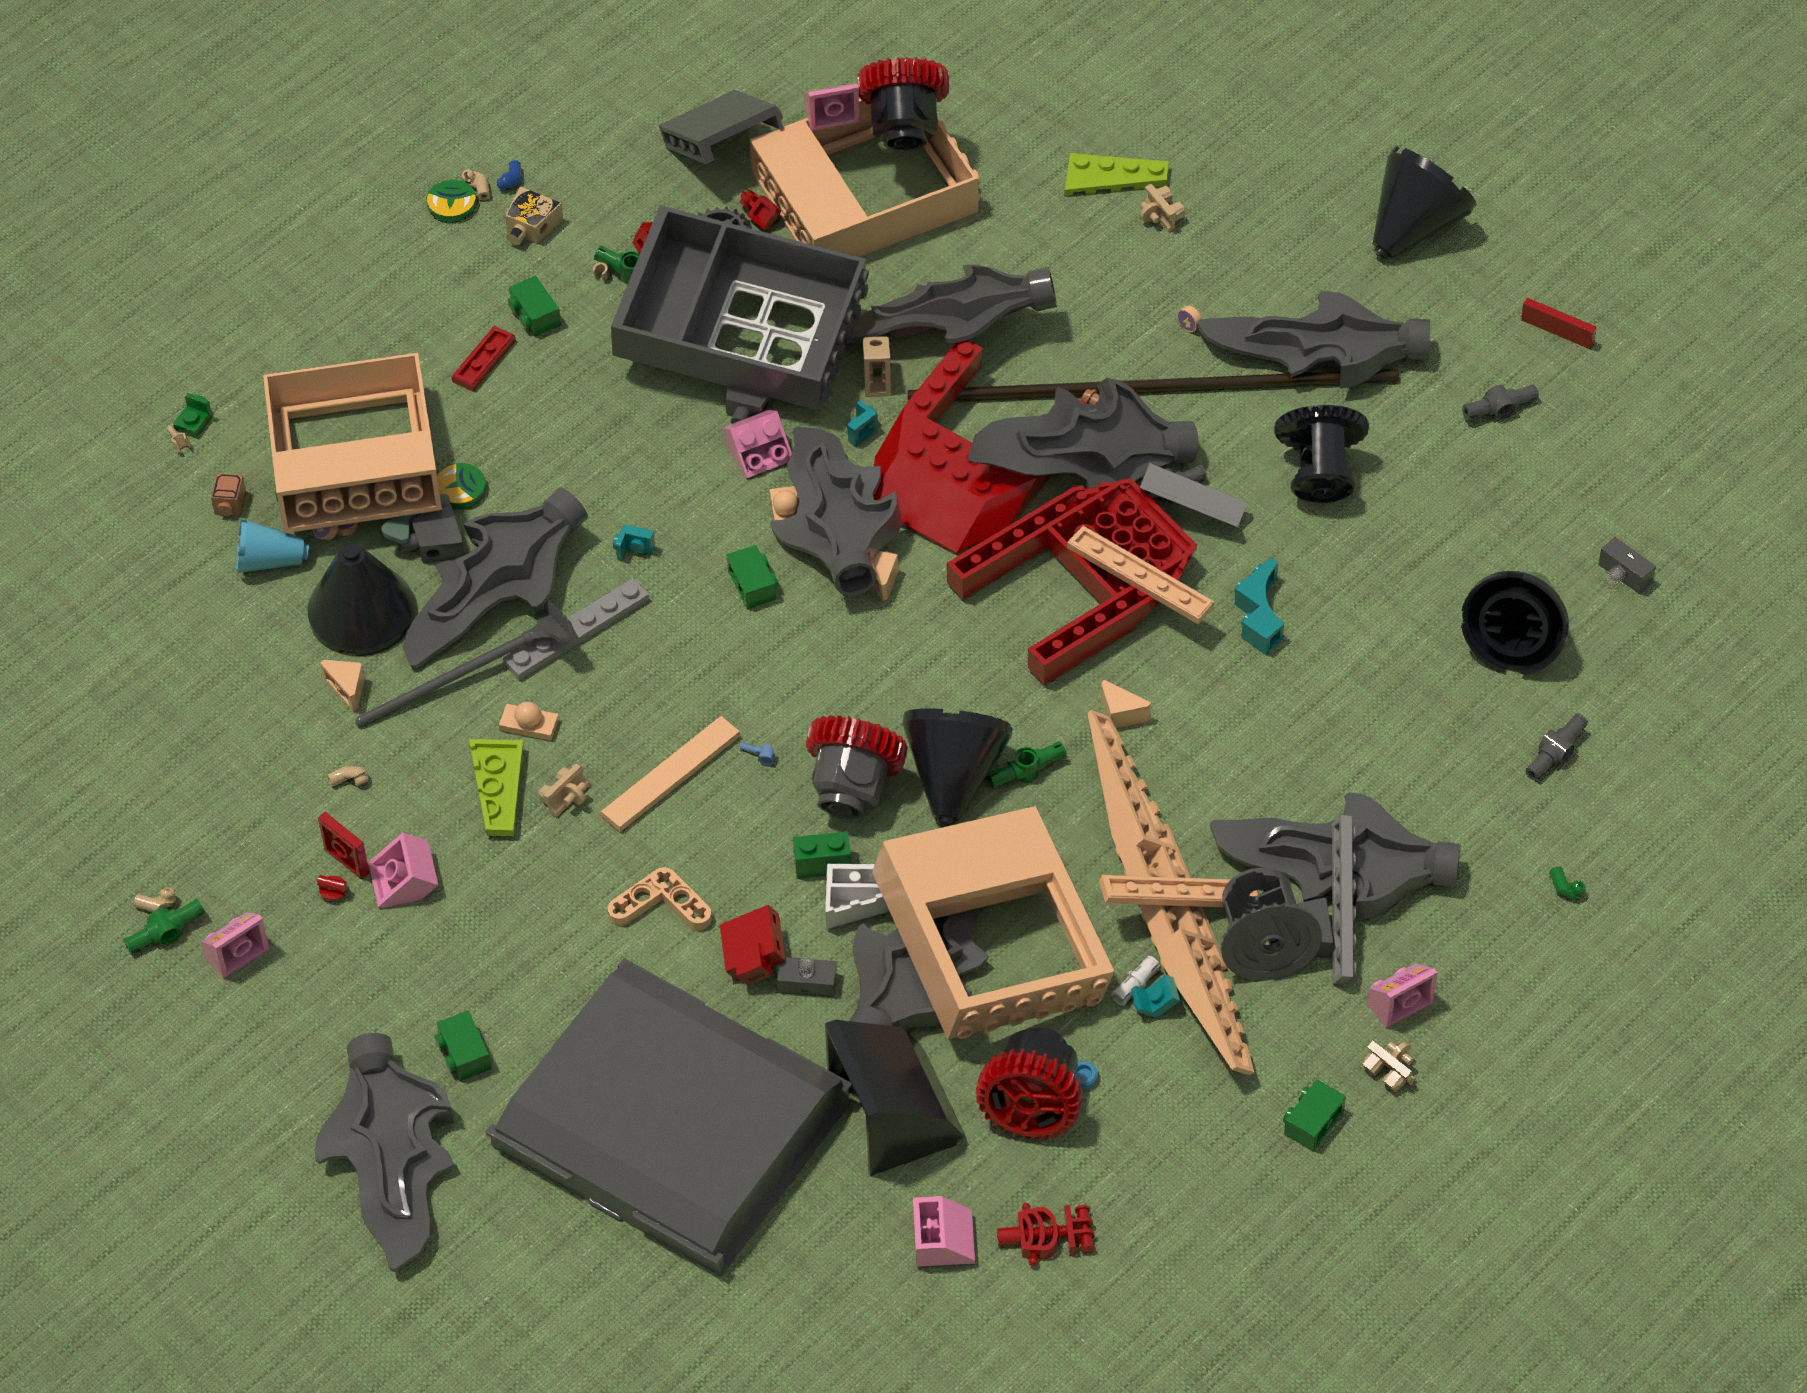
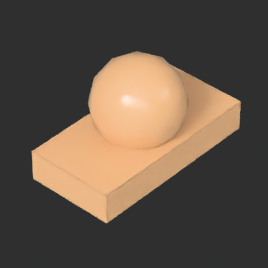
M794 486L770 489L774 520H783L797 513L799 501Z
M530 701L523 702L518 706L506 704L499 723V731L551 741L559 721V714L541 711L537 704Z

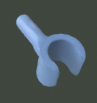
M745 743L740 744V749L759 755L758 761L766 766L773 765L775 754L771 745L764 744L762 747H755Z

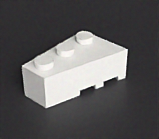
M827 864V929L890 912L872 874L875 864Z

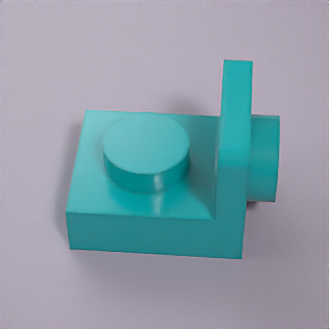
M861 400L856 403V417L847 424L848 442L855 447L878 431L877 412L872 406H867Z
M623 524L620 534L616 533L613 540V549H616L617 559L623 560L627 549L636 553L652 555L655 549L654 531Z
M1168 975L1163 976L1147 989L1134 986L1131 989L1134 998L1133 1003L1137 1011L1154 1018L1159 1017L1180 1001L1174 978Z

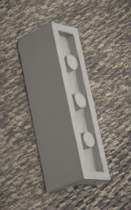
M1149 463L1140 488L1236 527H1239L1247 506L1245 501Z

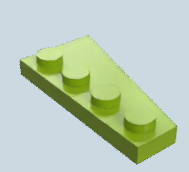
M469 739L486 835L514 836L524 750L523 740Z

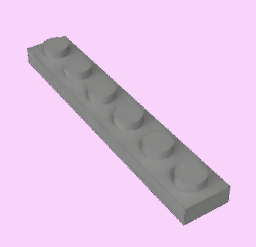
M632 578L567 618L571 621L578 635L577 639L560 643L553 638H539L533 644L525 645L503 657V663L520 681L649 601V594Z
M1340 815L1332 823L1333 984L1339 985L1347 983L1356 973V961L1353 960V949L1356 945L1353 922L1356 917V908L1353 906L1352 896L1356 889L1355 879H1352V869L1355 866L1356 860L1355 853L1352 852L1355 827L1352 826V816Z

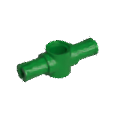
M600 245L599 249L595 252L594 260L612 267L613 271L620 273L621 280L628 284L640 254L635 251L618 254Z
M1060 741L1040 750L1022 747L1015 752L1014 759L1007 761L1006 765L990 771L986 777L987 781L993 789L1011 780H1019L1025 783L1032 782L1037 778L1038 771L1045 769L1047 764L1065 758L1067 756L1066 750Z
M197 898L176 911L174 909L169 911L167 908H159L148 916L144 929L123 939L124 944L131 955L151 943L157 944L159 942L161 945L172 944L180 938L184 925L204 915L205 911Z

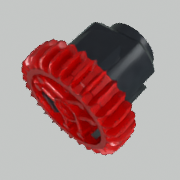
M897 57V59L879 60L878 63L871 62L870 65H865L864 68L860 69L857 78L859 97L867 105L871 104L873 135L883 141L885 147L893 150H914L925 146L927 140L938 130L937 102H941L949 94V75L946 67L939 62L935 63L934 60L927 61L926 58Z
M1047 1028L1025 1029L1011 1035L1005 1050L1000 1053L999 1057L993 1056L989 1062H986L977 1081L976 1102L980 1104L979 1110L985 1112V1119H993V1126H1002V1132L1006 1130L1011 1131L1012 1137L1015 1134L1022 1135L1023 1140L1030 1136L1036 1141L1041 1136L1047 1141L1050 1135L1053 1138H1057L1059 1133L1066 1134L1067 1130L1072 1128L1075 1121H1077L1083 1102V1088L1079 1086V1079L1074 1078L1078 1066V1058L1074 1048L1068 1045L1060 1034Z

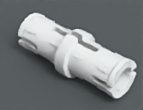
M1147 956L1134 971L1130 970L1125 976L1126 979L1111 993V997H1114L1113 1000L1117 1004L1124 1006L1133 996L1131 989L1134 986L1145 988L1146 982L1161 969V966L1157 965L1159 962L1154 957Z

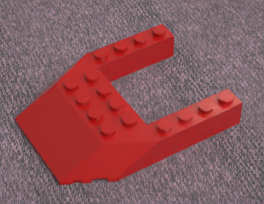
M969 340L955 343L904 405L878 450L874 461V466H881V482L873 497L874 500H880L896 491L901 510L902 526L955 555L967 551L969 547L976 546L986 538L1014 523L1051 476L1022 475L992 465L970 463L968 455L972 442L936 423L982 367L983 348Z
M1132 478L1119 480L1115 483L1103 482L1099 483L1098 487L1085 489L1083 486L1072 487L946 563L947 583L964 599L1048 548L1101 603L1028 648V669L1044 685L1128 634L1160 603L1068 549L1067 542L1082 526L1087 527L1176 580H1179L1197 549V544Z

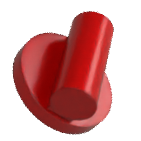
M319 875L317 886H319V892L323 899L337 901L345 896L347 881L338 876L327 877Z

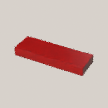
M1527 298L1523 303L1522 321L1585 348L1591 349L1594 345L1596 326L1530 298Z
M493 326L451 376L452 382L474 392L515 343V335Z

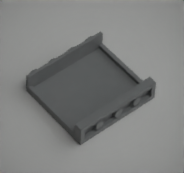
M733 90L658 126L666 148L701 163L708 164L715 161L710 148L711 145L760 122L781 130L783 129L781 122L783 116L776 105Z

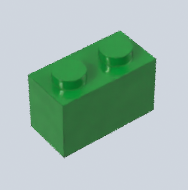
M536 275L509 287V307L513 313H518L523 328L529 329L534 337L561 325L559 307Z
M757 545L726 554L727 570L746 609L776 600V588H779L775 573H770L768 559L765 553H760Z
M848 831L793 837L796 878L827 876V864H851Z
M469 1010L436 1022L438 1034L434 1035L440 1051L445 1049L447 1053L445 1057L447 1067L450 1073H456L459 1081L491 1070L489 1053Z
M1316 1079L1311 1087L1307 1086L1304 1088L1299 1097V1103L1295 1108L1290 1107L1283 1118V1122H1285L1284 1135L1307 1149L1314 1151L1343 1114L1346 1096Z

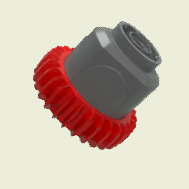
M829 715L828 717L816 718L809 727L806 747L812 757H817L812 774L813 785L819 796L817 806L830 815L845 819H860L863 817L865 810H873L878 807L886 776L891 777L902 771L908 749L905 740L898 736L896 732L889 731V728H883L880 724H873L870 721L860 720V718L854 719L850 716L846 718L840 715L837 717Z

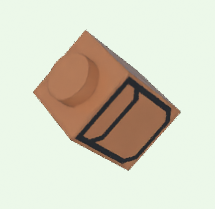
M217 473L211 495L214 514L224 516L241 515L246 494L243 475Z

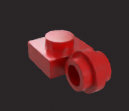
M750 189L742 192L739 202L750 210L747 216L763 230L769 231L782 210L766 196H759Z

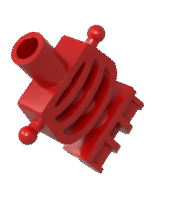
M1023 1203V1211L1018 1212V1226L997 1228L998 1246L1020 1244L1022 1258H1029L1028 1262L1031 1266L1037 1264V1259L1052 1257L1058 1246V1238H1062V1236L1064 1238L1065 1236L1067 1237L1069 1256H1075V1242H1081L1080 1251L1082 1253H1091L1095 1250V1245L1092 1241L1095 1233L1094 1230L1089 1229L1093 1226V1220L1089 1217L1090 1207L1087 1205H1079L1075 1208L1077 1218H1072L1070 1205H1064L1065 1226H1058L1053 1213L1048 1208L1036 1207L1031 1209L1029 1203ZM1043 1221H1045L1049 1226H1044ZM1052 1238L1051 1242L1045 1245V1239ZM1039 1239L1038 1243L1033 1245V1240Z

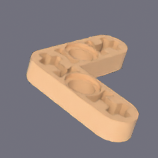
M666 867L656 869L617 896L608 905L609 920L616 926L629 924L662 900L693 930H705L712 922L709 906L673 870ZM659 880H669V886L665 882L659 884ZM640 892L650 895L645 901L635 899V896ZM683 894L689 897V900L682 904L674 901V898L678 895ZM616 910H619L621 912L625 910V914H622L620 912L616 914ZM694 912H695L698 916L704 915V918L701 919V918H699V917H696V918L694 919Z

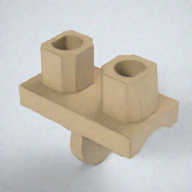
M1152 184L1145 186L1148 194L1145 202L1141 204L1140 218L1144 222L1153 221L1158 223L1160 221L1168 232L1175 230V222L1185 216L1184 206L1180 201L1171 205L1168 204L1172 201V193L1167 186L1158 189Z
M575 764L571 769L563 767L557 773V782L553 786L544 785L538 791L542 802L548 806L551 815L558 817L572 802L581 805L586 798L583 792L590 784L583 775L582 766Z
M1374 1041L1367 1046L1370 1053L1362 1065L1374 1076L1378 1074L1384 1065L1388 1067L1391 1071L1382 1081L1392 1091L1397 1092L1405 1083H1408L1410 1086L1414 1083L1416 1078L1412 1076V1071L1401 1063L1403 1061L1410 1065L1414 1060L1408 1055L1411 1048L1408 1043L1402 1042L1397 1046L1395 1043L1390 1042L1387 1045V1049L1392 1054H1389Z

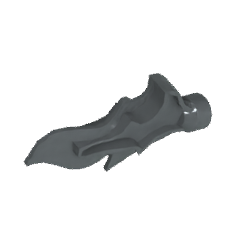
M963 265L965 277L961 279L927 282L926 286L918 284L914 292L904 297L894 299L881 306H871L872 310L860 315L858 320L853 319V333L851 339L846 340L845 344L862 341L865 337H877L883 334L895 338L907 337L933 328L946 330L945 340L948 343L970 340L982 333L999 318L1024 308L1031 307L1035 311H1041L1057 307L1050 269L1045 267L1031 270L1024 276L1007 274L982 265Z
M1337 292L1319 293L1318 310L1301 318L1266 316L1263 318L1201 319L1197 323L1198 329L1207 341L1238 354L1280 362L1288 367L1291 377L1321 367L1338 368L1341 370L1340 389L1353 387L1367 381L1387 364L1405 357L1407 360H1429L1430 319L1409 318L1405 323L1386 320L1371 312L1354 299Z
M1106 378L1097 384L1099 400L1095 405L1083 404L1068 390L1057 387L1054 405L1048 413L1040 416L1005 418L989 423L975 434L968 455V461L974 464L996 466L1022 475L1075 474L1086 481L1087 488L1098 487L1099 483L1103 482L1115 483L1119 480L1130 478L1136 481L1145 475L1149 463L1158 467L1169 463H1193L1197 457L1199 441L1197 428L1192 421L1168 422L1153 413L1138 394L1124 382Z
M795 427L793 428L795 446L787 466L789 476L799 498V505L795 515L783 520H772L770 523L771 529L782 544L819 558L831 571L835 587L840 593L850 596L862 594L868 591L876 582L877 575L872 558L898 534L902 526L901 510L896 491L880 500H874L873 497L881 482V466L861 467L852 464L847 459L842 444L836 435L820 428Z
M559 487L541 506L522 512L490 513L475 517L463 524L471 542L478 545V547L471 553L455 560L435 564L436 569L442 575V583L413 620L407 630L403 650L411 668H419L436 654L457 641L489 609L502 601L518 598L530 604L533 610L540 609L551 596L554 585L555 566L559 548L568 533H573L588 519L585 508L573 494Z
M1347 793L1345 795L1346 806L1343 815L1352 816V826L1355 827V838L1352 842V852L1356 856L1355 866L1352 869V879H1355V892L1357 894L1355 919L1375 917L1387 911L1409 892L1431 883L1436 886L1456 888L1460 843L1444 841L1433 843L1416 836L1398 823L1372 798L1358 793ZM1276 818L1213 820L1210 823V829L1217 847L1234 861L1246 866L1276 869L1286 877L1294 879L1301 887L1303 902L1315 900L1332 889V823L1335 820L1329 823L1308 824Z
M986 906L933 919L959 977L979 969L989 958L981 948L975 945L970 933L972 925ZM865 924L859 925L852 949L859 975L860 996L857 1009L849 1021L904 1027L905 1029L942 1027L898 929L886 936L872 931ZM965 990L968 997H970L972 991Z
M367 1033L353 1038L347 1044L346 1049L350 1073L346 1092L317 1135L315 1159L319 1164L330 1159H348L355 1168L358 1175L360 1207L364 1223L382 1246L389 1269L396 1272L418 1257L430 1238L431 1222L426 1198L428 1185L438 1174L455 1167L448 1151L432 1139L429 1124L432 1122L454 1123L446 1092L435 1082L407 1072L395 1063L392 1040L389 1036L382 1033Z

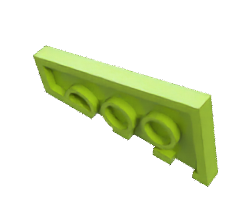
M1070 153L1064 197L1073 196V192L1085 191V194H1095L1096 190L1110 189L1111 192L1121 191L1124 187H1133L1136 190L1145 189V186L1150 184L1155 188L1167 186L1169 161Z

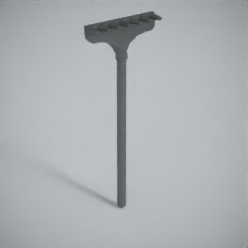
M548 599L544 604V609L535 613L538 622L530 630L358 716L355 719V724L362 727L525 645L533 644L539 638H553L560 643H565L577 639L578 635L571 621Z

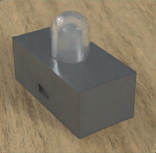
M1614 537L1601 548L1598 565L1608 571L1605 575V580L1609 585L1614 586L1623 582L1640 594L1653 583L1656 566L1618 538Z
M804 956L802 958L785 957L786 961L779 964L777 978L778 993L834 997L837 961L814 960L809 956Z

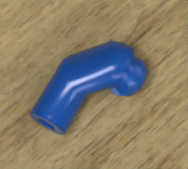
M513 160L509 162V172L497 179V186L500 190L512 189L521 183L522 173L519 161Z

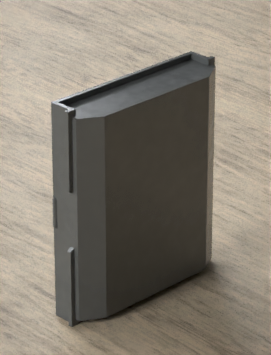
M623 958L618 965V969L607 977L516 1091L497 1125L492 1123L485 1132L490 1137L492 1146L587 1199L590 1204L616 1219H622L722 1276L849 1107V1090L852 1084L771 1038L766 1039L706 1006L702 1000Z

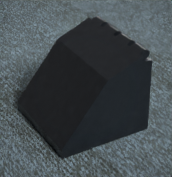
M833 1020L825 1023L827 1070L851 1082L866 1114L868 1172L870 1176L956 1146L957 1140L965 1135L955 1116L954 1110L944 1093L926 1052L921 1044L904 1027L844 1020Z

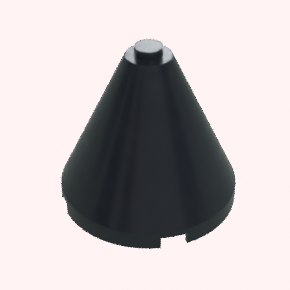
M1395 146L1387 156L1372 242L1375 247L1374 252L1384 259L1387 257L1393 258L1465 218L1472 213L1477 205L1471 193L1465 187H1462L1460 190L1452 182L1454 177L1445 170L1409 149L1404 148L1401 154L1397 153L1399 150L1398 146Z
M348 544L339 550L310 596L307 611L310 628L321 644L337 653L345 650L355 652L356 656H365L389 649L406 635L413 614L415 615V603L409 585L401 576L360 545Z
M1502 571L1491 574L1480 580L1471 589L1461 610L1463 611L1462 633L1470 649L1484 663L1503 672L1509 669L1520 671V674H1527L1547 667L1559 656L1569 634V618L1562 599L1548 578L1537 572Z
M935 708L905 711L902 725L932 816L938 818V823L952 825L954 820H960L1011 740L1013 727H1011L1009 722L1002 719L959 710V714L943 713V709Z

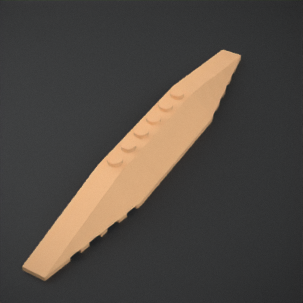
M1090 710L1087 714L1111 835L1116 846V853L1121 858L1125 868V875L1191 878L1169 825L1161 823L1157 815L1161 811L1156 801H1149L1144 791L1148 787L1144 779L1138 780L1133 771L1136 765L1131 756H1125L1122 749L1124 743L1110 717ZM1140 905L1143 913L1142 918L1148 925L1152 935L1151 940L1161 958V965L1168 975L1174 978L1176 987L1230 1068L1240 1073L1252 1075L1254 1069L1248 1046L1242 1043L1240 1038L1244 1034L1242 1023L1236 1022L1234 1015L1238 1011L1237 1004L1231 1001L1229 992L1233 990L1230 980L1224 977L1223 973L1227 966L1223 961L1221 950L1203 907Z

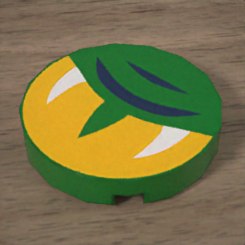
M454 179L435 184L429 190L426 197L430 214L435 215V218L439 221L449 223L465 219L466 215L469 213L471 215L477 205L476 194L471 185Z
M451 464L437 474L439 493L449 496L453 509L472 507L479 503L486 491L484 474L479 468L471 464Z

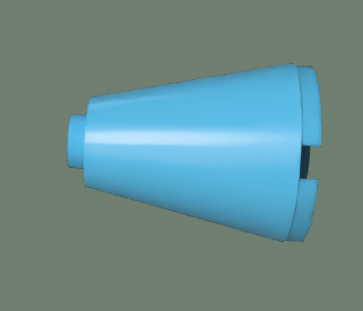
M241 520L236 570L243 573L302 565V560L308 559L309 544H304V538L252 521Z

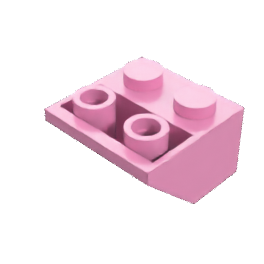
M767 410L722 428L730 453L745 478L788 463L792 455L777 411Z
M943 1196L913 1198L916 1267L975 1264L972 1209Z

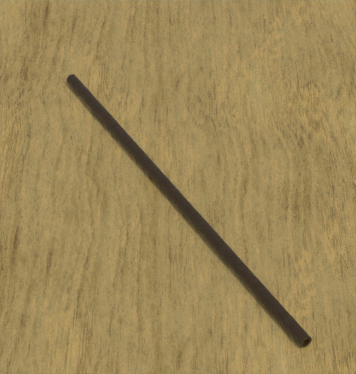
M1381 369L1370 379L1362 383L1398 382V370ZM1341 371L1309 372L1291 377L1290 373L1124 380L1122 382L1131 387L1136 393L1340 384ZM1100 382L965 387L954 401L1053 397L1057 387L1068 390L1073 396L1083 395L1087 389H1095L1097 394H1099L1097 384ZM918 389L907 390L908 401Z

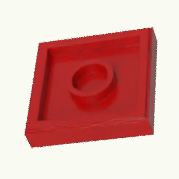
M324 812L318 817L324 850L360 879H364L369 874L364 842L327 812Z

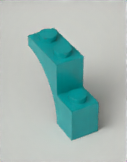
M1271 557L1263 564L1257 565L1247 579L1239 581L1234 590V605L1247 613L1241 622V638L1265 655L1283 640L1284 622L1273 613L1266 598L1269 588L1277 580L1278 562Z

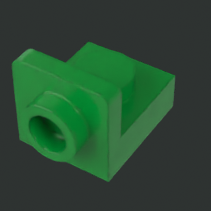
M187 393L185 396L187 406L174 421L173 426L176 431L197 439L213 417L210 402L203 396Z

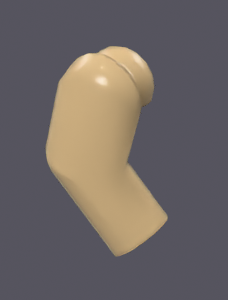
M471 169L464 170L461 178L477 190L478 199H489L490 192L486 176Z
M345 766L327 774L328 781L332 787L351 778L354 779V783L357 786L369 780L365 773L367 771L362 766Z
M165 887L160 891V896L155 898L137 894L134 900V907L154 912L159 908L172 907L176 901L175 890Z

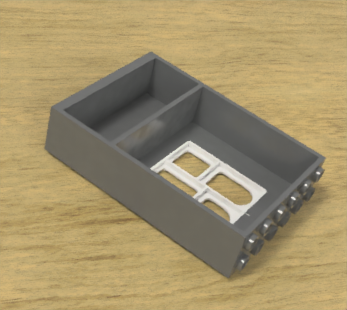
M660 205L611 325L612 356L725 386L729 385L769 395L770 398L820 411L822 402L828 401L831 387H829L830 381H835L837 377L838 360L842 361L846 351L845 341L851 339L854 328L852 325L853 319L858 320L861 311L859 303L861 299H866L869 285L866 282L869 270L866 269V259ZM741 291L760 296L764 299L756 320H748L732 316L728 313L736 292ZM775 302H783L805 308L815 318L813 326L804 332H793L767 324V320ZM731 325L761 333L763 339L756 356L748 357L716 348L715 343L722 326ZM776 338L794 342L802 350L801 359L790 366L770 363L766 358L772 342Z

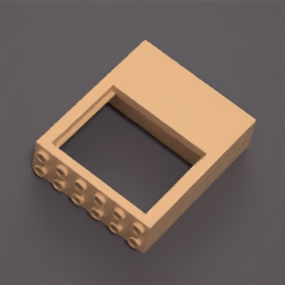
M861 98L859 99L860 122L811 131L808 119L806 118L784 126L781 130L776 129L750 139L752 175L766 197L782 210L779 217L796 241L861 257L978 212V201H980L978 184H980L979 174L976 170H972L965 153L961 154L955 138L949 136L942 120L939 121L938 118L937 132L927 140V144L923 147L949 186L868 217L828 155L876 137L873 135L871 104L867 105Z
M418 353L263 375L276 493L284 533L442 510ZM404 402L408 404L412 431L410 433L292 450L289 419Z
M1036 806L882 842L872 874L948 1040L957 1037L960 1039L967 1038L973 1033L981 1031L991 1032L998 1027L1009 1024L1011 1026L1019 1025L1023 1021L1033 1018L1043 1019L1057 1012L1068 1013L1077 1007L1085 1005L1091 1007L1102 1001L1115 971ZM1046 892L1082 969L968 997L933 919Z

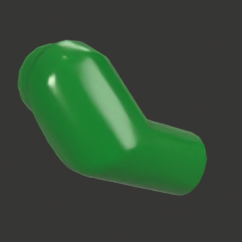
M1554 867L1549 871L1558 894L1573 900L1583 896L1586 886L1582 881L1578 882V880H1575L1573 883L1567 881L1562 867Z

